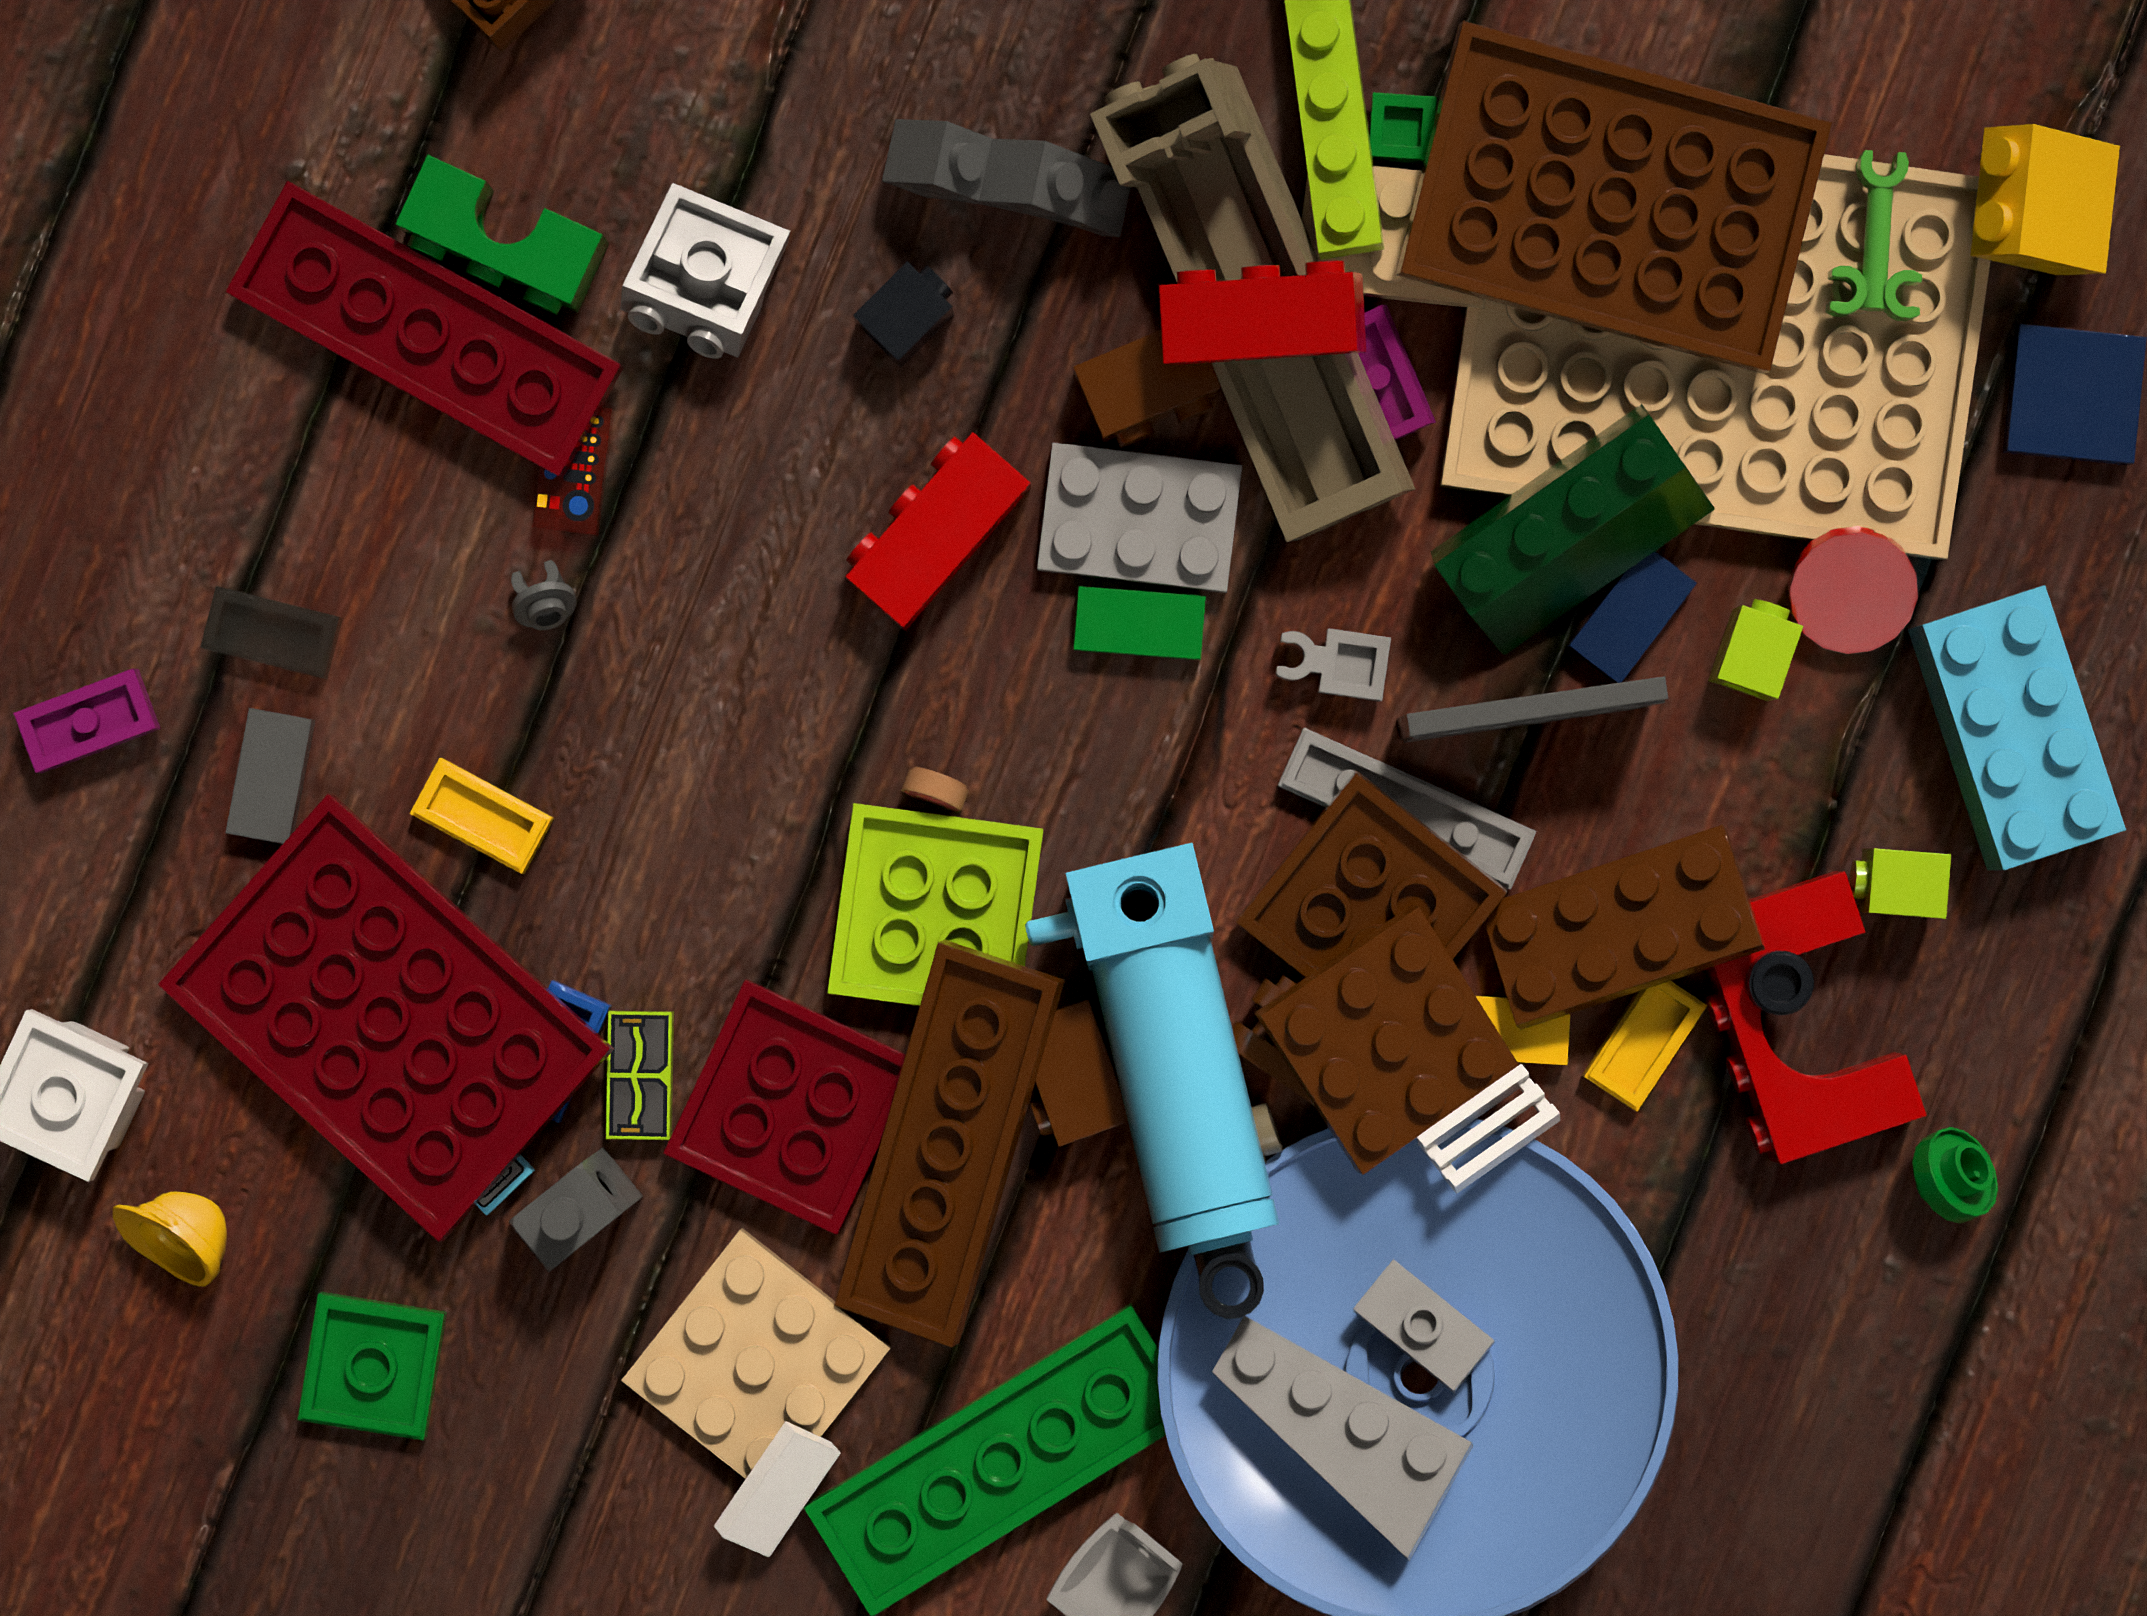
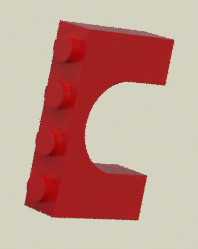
M1833 871L1749 899L1765 950L1704 970H1707L1714 994L1706 996V1004L1711 1020L1718 1033L1727 1030L1734 1051V1055L1726 1057L1731 1080L1738 1093L1747 1091L1755 1114L1747 1117L1746 1123L1757 1153L1767 1152L1770 1161L1783 1164L1927 1116L1906 1054L1892 1052L1828 1074H1801L1784 1064L1772 1051L1762 1029L1761 1010L1752 1003L1747 994V971L1753 961L1760 955L1775 950L1788 951L1800 955L1865 933L1846 872Z

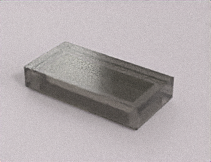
M216 586L200 648L328 680L343 618Z

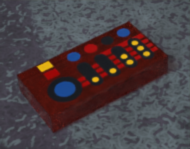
M601 408L563 479L540 467L532 527L535 529L598 537L615 412L613 409Z

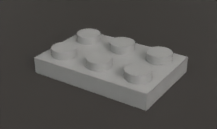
M1052 443L1037 571L1227 593L1242 465Z

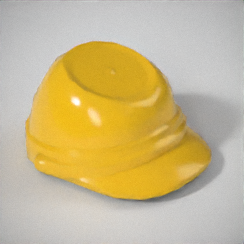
M174 1191L163 1193L153 1201L140 1204L138 1207L129 1205H116L113 1207V1219L123 1239L137 1252L158 1264L175 1277L192 1285L205 1287L220 1272V1264L226 1251L227 1229L224 1215L213 1201L197 1194Z

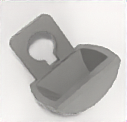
M1115 1513L1087 1538L1060 1572L1046 1600L1066 1616H1153L1171 1590L1183 1564L1137 1525Z

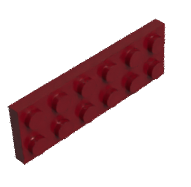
M288 180L225 291L232 297L562 479L624 369L618 362Z

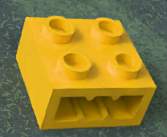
M2036 124L1984 127L1970 256L2053 275L2106 274L2120 146Z

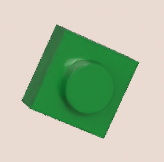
M1373 92L1369 122L1372 159L1375 161L1424 164L1435 120L1437 97Z

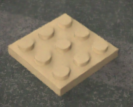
M741 1228L621 1381L746 1479L785 1421L821 1437L887 1354L891 1345L846 1309L834 1306L835 1301Z

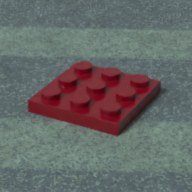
M745 979L663 1154L837 1235L881 1143L906 1053L753 981Z

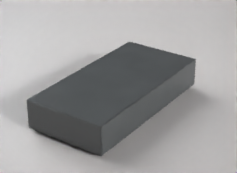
M249 708L225 833L283 844L295 831L316 720Z

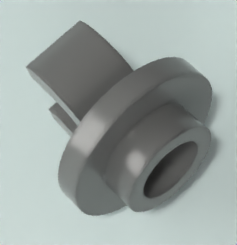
M552 560L544 562L547 572L545 582L528 587L520 571L512 574L511 582L517 594L512 603V610L516 621L523 626L533 627L537 630L553 629L561 625L576 608L577 601L574 591L569 585L565 584L556 564Z

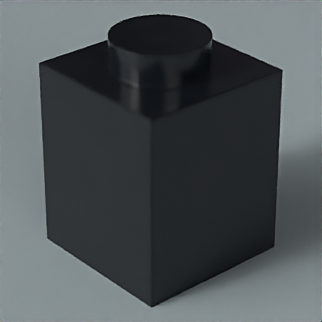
M907 261L853 315L855 323L901 368L954 316L953 306L947 301L953 294V291L927 265L918 272Z

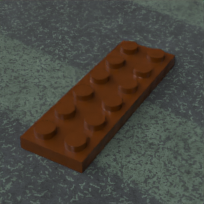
M947 940L938 942L834 1306L949 1347H954L960 1342L1061 995L1064 979Z

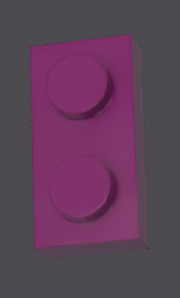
M1380 305L1364 313L1367 352L1358 354L1396 441L1436 423L1389 309L1387 305Z
M135 668L13 713L35 773L41 774L161 729L140 671Z

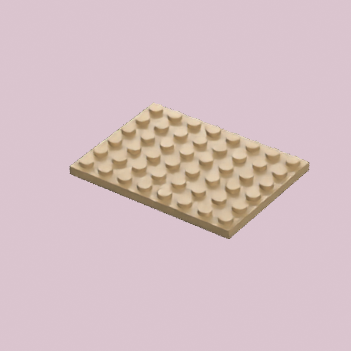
M1824 154L1771 370L1765 374L1486 300L1485 309L1466 307L1439 487L1509 497L1642 404L1715 508L1714 511L1696 522V525L1812 541L1832 529L1861 526L1873 529L1875 533L1883 534L1887 538L1890 537L1902 546L1907 556L1941 561L1948 559L1991 261L1970 256L1979 177L1908 167L1905 178L1893 188L1888 279L1895 273L1903 270H1914L1922 274V282L1917 286L1899 285L1895 292L1896 299L1901 305L1920 308V315L1909 321H1896L1888 317L1884 311L1860 310V308L1845 317H1834L1825 312L1826 304L1831 301L1849 302L1852 296V289L1845 281L1828 280V272L1842 265L1851 266L1862 273L1868 188L1864 187L1858 180L1856 174V162L1858 159ZM1872 161V168L1876 174L1883 177L1891 175L1892 164Z

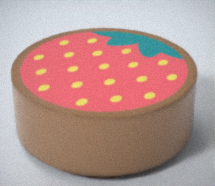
M913 767V769L908 770L901 790L903 793L919 801L958 813L962 811L969 792L967 786L962 782L921 767Z

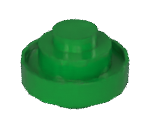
M1948 1127L1924 1137L1915 1147L1912 1163L1916 1188L1921 1198L1928 1203L1934 1212L1947 1221L1959 1224L1971 1221L1989 1212L1996 1202L1998 1192L1997 1176L1989 1154L1977 1139L1964 1130Z

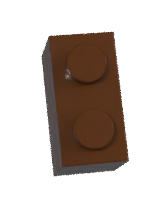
M1162 329L1073 366V375L1102 443L1104 444L1116 439L1120 448L1153 435L1155 431L1151 423L1175 414L1178 423L1210 411L1214 408L1210 398L1219 395L1222 388L1211 363L1164 364Z
M1085 998L1057 1008L1035 1081L1041 1097L1031 1100L1030 1104L1042 1137L1054 1133L1060 1147L1127 1123L1128 1119L1120 1086L1089 999Z

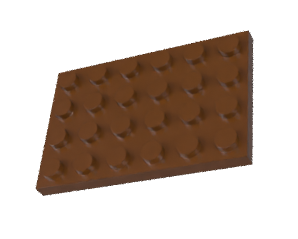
M1463 21L1457 28L1396 276L1765 374L1771 370L1832 122Z

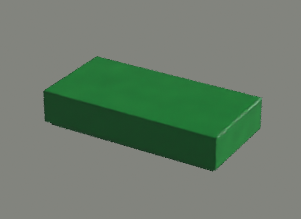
M1079 586L1074 651L1200 661L1206 596Z

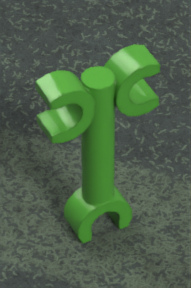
M1864 150L1856 162L1858 180L1864 187L1868 188L1863 269L1861 273L1851 266L1841 265L1828 272V280H1841L1849 284L1852 289V296L1849 302H1829L1826 304L1825 312L1834 317H1845L1860 308V310L1884 311L1888 317L1896 321H1909L1920 315V308L1901 305L1896 299L1895 292L1899 285L1917 286L1922 282V274L1914 270H1903L1895 273L1888 279L1893 188L1905 178L1908 172L1909 161L1905 152L1896 153L1892 160L1891 175L1883 177L1876 174L1872 168L1873 150Z

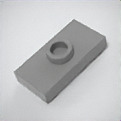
M1394 1259L1353 1308L1354 1313L1453 1393H1455L1495 1343V1340Z

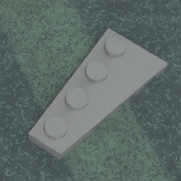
M1243 1316L1212 1373L1410 1561L1473 1448L1472 1442L1252 1319Z

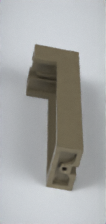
M1197 54L1188 55L1163 67L1162 72L1165 78L1159 80V84L1142 88L1141 83L1138 81L1119 87L1104 97L1107 106L1090 113L1120 186L1138 189L1176 281L1177 272L1190 270H1216V281L1240 280L1241 267L1280 265V277L1306 275L1305 263L1318 262L1311 240L1237 66L1214 61L1213 58H1205L1200 61ZM1358 353L1211 363L1286 542L1302 540L1363 511L1370 510L1416 490Z

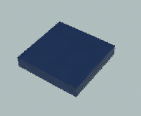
M2027 324L2017 325L2014 335L2003 453L2128 466L2134 464L2147 337Z

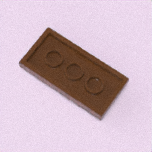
M1723 824L1505 897L1484 921L1513 1018L1520 1030L1765 950L1731 841Z

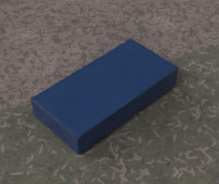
M1654 551L1620 576L1567 647L1612 682L1621 683L1697 583Z

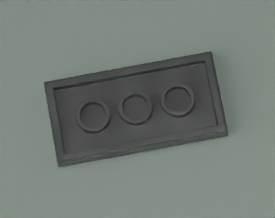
M1663 676L1409 713L1397 718L1400 740L1407 743L1647 708L1665 703V700L1669 698L1666 678Z

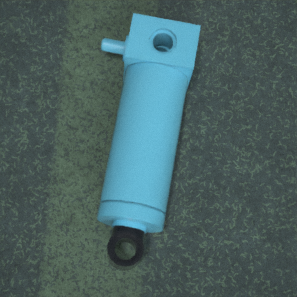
M1193 842L1067 872L1066 877L1071 898L1065 899L1068 912L1027 921L1025 928L1029 944L1037 946L1074 937L1077 949H1084L1089 971L1092 970L1152 1224H1156V1227L1153 1228L1159 1253L1188 1246L1190 1255H1194L1199 1276V1294L1204 1305L1213 1314L1226 1319L1241 1318L1250 1314L1260 1304L1264 1293L1263 1277L1255 1263L1250 1242L1253 1241L1251 1231L1278 1225L1279 1219L1274 1199H1270V1196H1273L1211 943L1213 942L1214 929ZM1135 894H1145L1156 901L1158 910L1151 919L1144 922H1136L1124 915L1122 911L1124 902ZM1235 1267L1241 1269L1249 1279L1250 1290L1248 1296L1237 1305L1222 1304L1215 1298L1212 1291L1214 1276L1223 1268Z

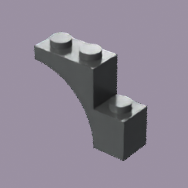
M895 119L882 182L926 198L953 200L1011 210L1110 237H1120L1131 189V187L1120 186L1111 166L1050 142L992 139L948 121Z

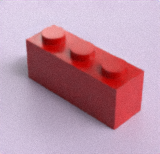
M1343 260L1305 263L1306 275L1280 277V265L1241 267L1240 280L1216 281V270L1177 272V284L1159 285L1163 363L1185 365L1366 353L1362 274L1345 272Z
M974 432L964 442L954 436L931 462L930 465L938 471L922 490L912 484L888 511L896 520L880 538L876 537L872 532L867 534L846 559L853 566L851 571L845 576L848 581L905 631L1031 489V482Z

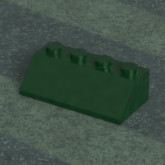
M1641 404L1430 552L1435 567L1470 616L1499 651L1506 655L1714 511L1715 508L1650 414Z

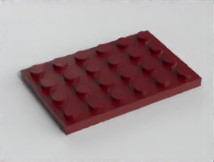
M329 793L158 984L438 1242L444 1241L614 1050L607 1041L336 796Z

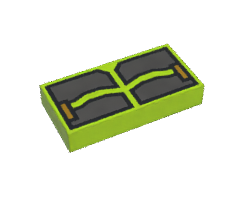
M608 1011V1043L614 1050L607 1057L606 1139L670 1140L672 1136L674 1011Z

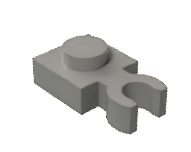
M1328 628L1326 630L1324 646H1317L1303 633L1289 631L1281 634V643L1294 644L1302 650L1303 661L1296 668L1277 666L1275 671L1277 677L1283 680L1295 681L1304 678L1309 673L1320 674L1317 693L1382 701L1391 637Z

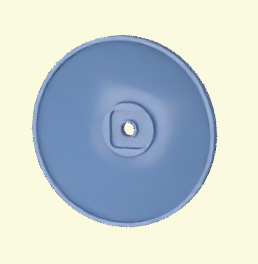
M1475 1119L1438 1145L1440 1150H1443L1484 1120ZM1503 1126L1451 1164L1457 1171L1513 1130ZM1329 1128L1307 1136L1283 1149V1151L1278 1152L1266 1161L1265 1166L1273 1195L1270 1196V1199H1274L1279 1224L1251 1231L1253 1241L1250 1242L1255 1263L1263 1277L1264 1293L1260 1304L1250 1314L1245 1316L1472 1442L1473 1448L1409 1561L1212 1373L1243 1317L1226 1319L1213 1314L1204 1305L1199 1294V1276L1194 1255H1190L1188 1249L1174 1279L1164 1312L1159 1341L1158 1389L1161 1416L1168 1446L1179 1476L1196 1508L1215 1535L1252 1572L1268 1585L1295 1602L1326 1616H1513L1558 1594L1587 1573L1613 1548L1632 1524L1652 1491L1664 1463L1674 1428L1679 1372L1674 1320L1666 1290L1657 1267L1636 1228L1615 1200L1591 1176L1565 1156L1536 1139L1457 1194L1418 1145L1417 1138L1364 1175L1354 1169ZM1393 1259L1495 1340L1493 1346L1455 1393L1440 1381L1437 1382L1431 1391L1424 1394H1415L1408 1391L1403 1385V1372L1414 1360L1353 1312L1356 1304ZM1235 1267L1221 1269L1214 1276L1212 1282V1291L1215 1298L1225 1305H1237L1243 1302L1250 1290V1282L1247 1275L1241 1269Z

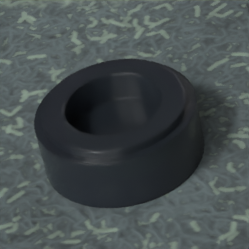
M1775 950L1760 955L1750 965L1746 975V990L1752 1003L1760 1010L1773 1015H1790L1799 1011L1809 1001L1814 988L1813 974L1808 964L1800 956L1788 951Z

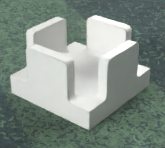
M33 1009L26 1010L0 1065V1141L87 1182L93 1181L107 1152L118 1148L122 1143L145 1093V1090L139 1088L138 1085L149 1063L127 1054L128 1046L73 1021L62 1023Z

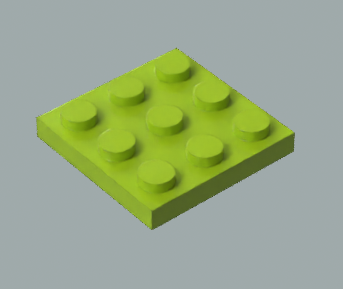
M853 803L828 993L920 1006L937 944L943 940L1025 966L1029 941L1025 924L1032 919L1044 829Z

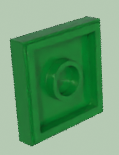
M320 1292L317 1297L298 1420L425 1440L428 1434L447 1312Z

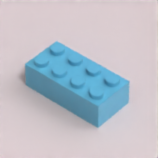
M2045 585L1908 629L1987 870L2013 868L2126 830Z

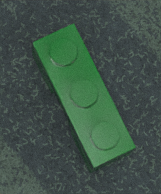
M427 154L396 222V225L405 234L410 236L406 246L439 262H442L445 253L468 262L465 269L466 274L499 289L504 279L526 289L523 300L549 313L558 315L561 306L578 313L609 246V242L603 234L544 208L534 230L525 239L511 244L495 242L487 237L484 229L485 211L494 193L491 186L485 180Z

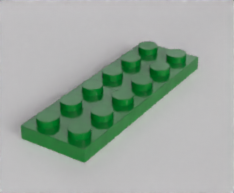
M1131 1303L804 1506L806 1513L870 1616H875L1166 1435L1161 1416L1158 1389L1159 1348Z

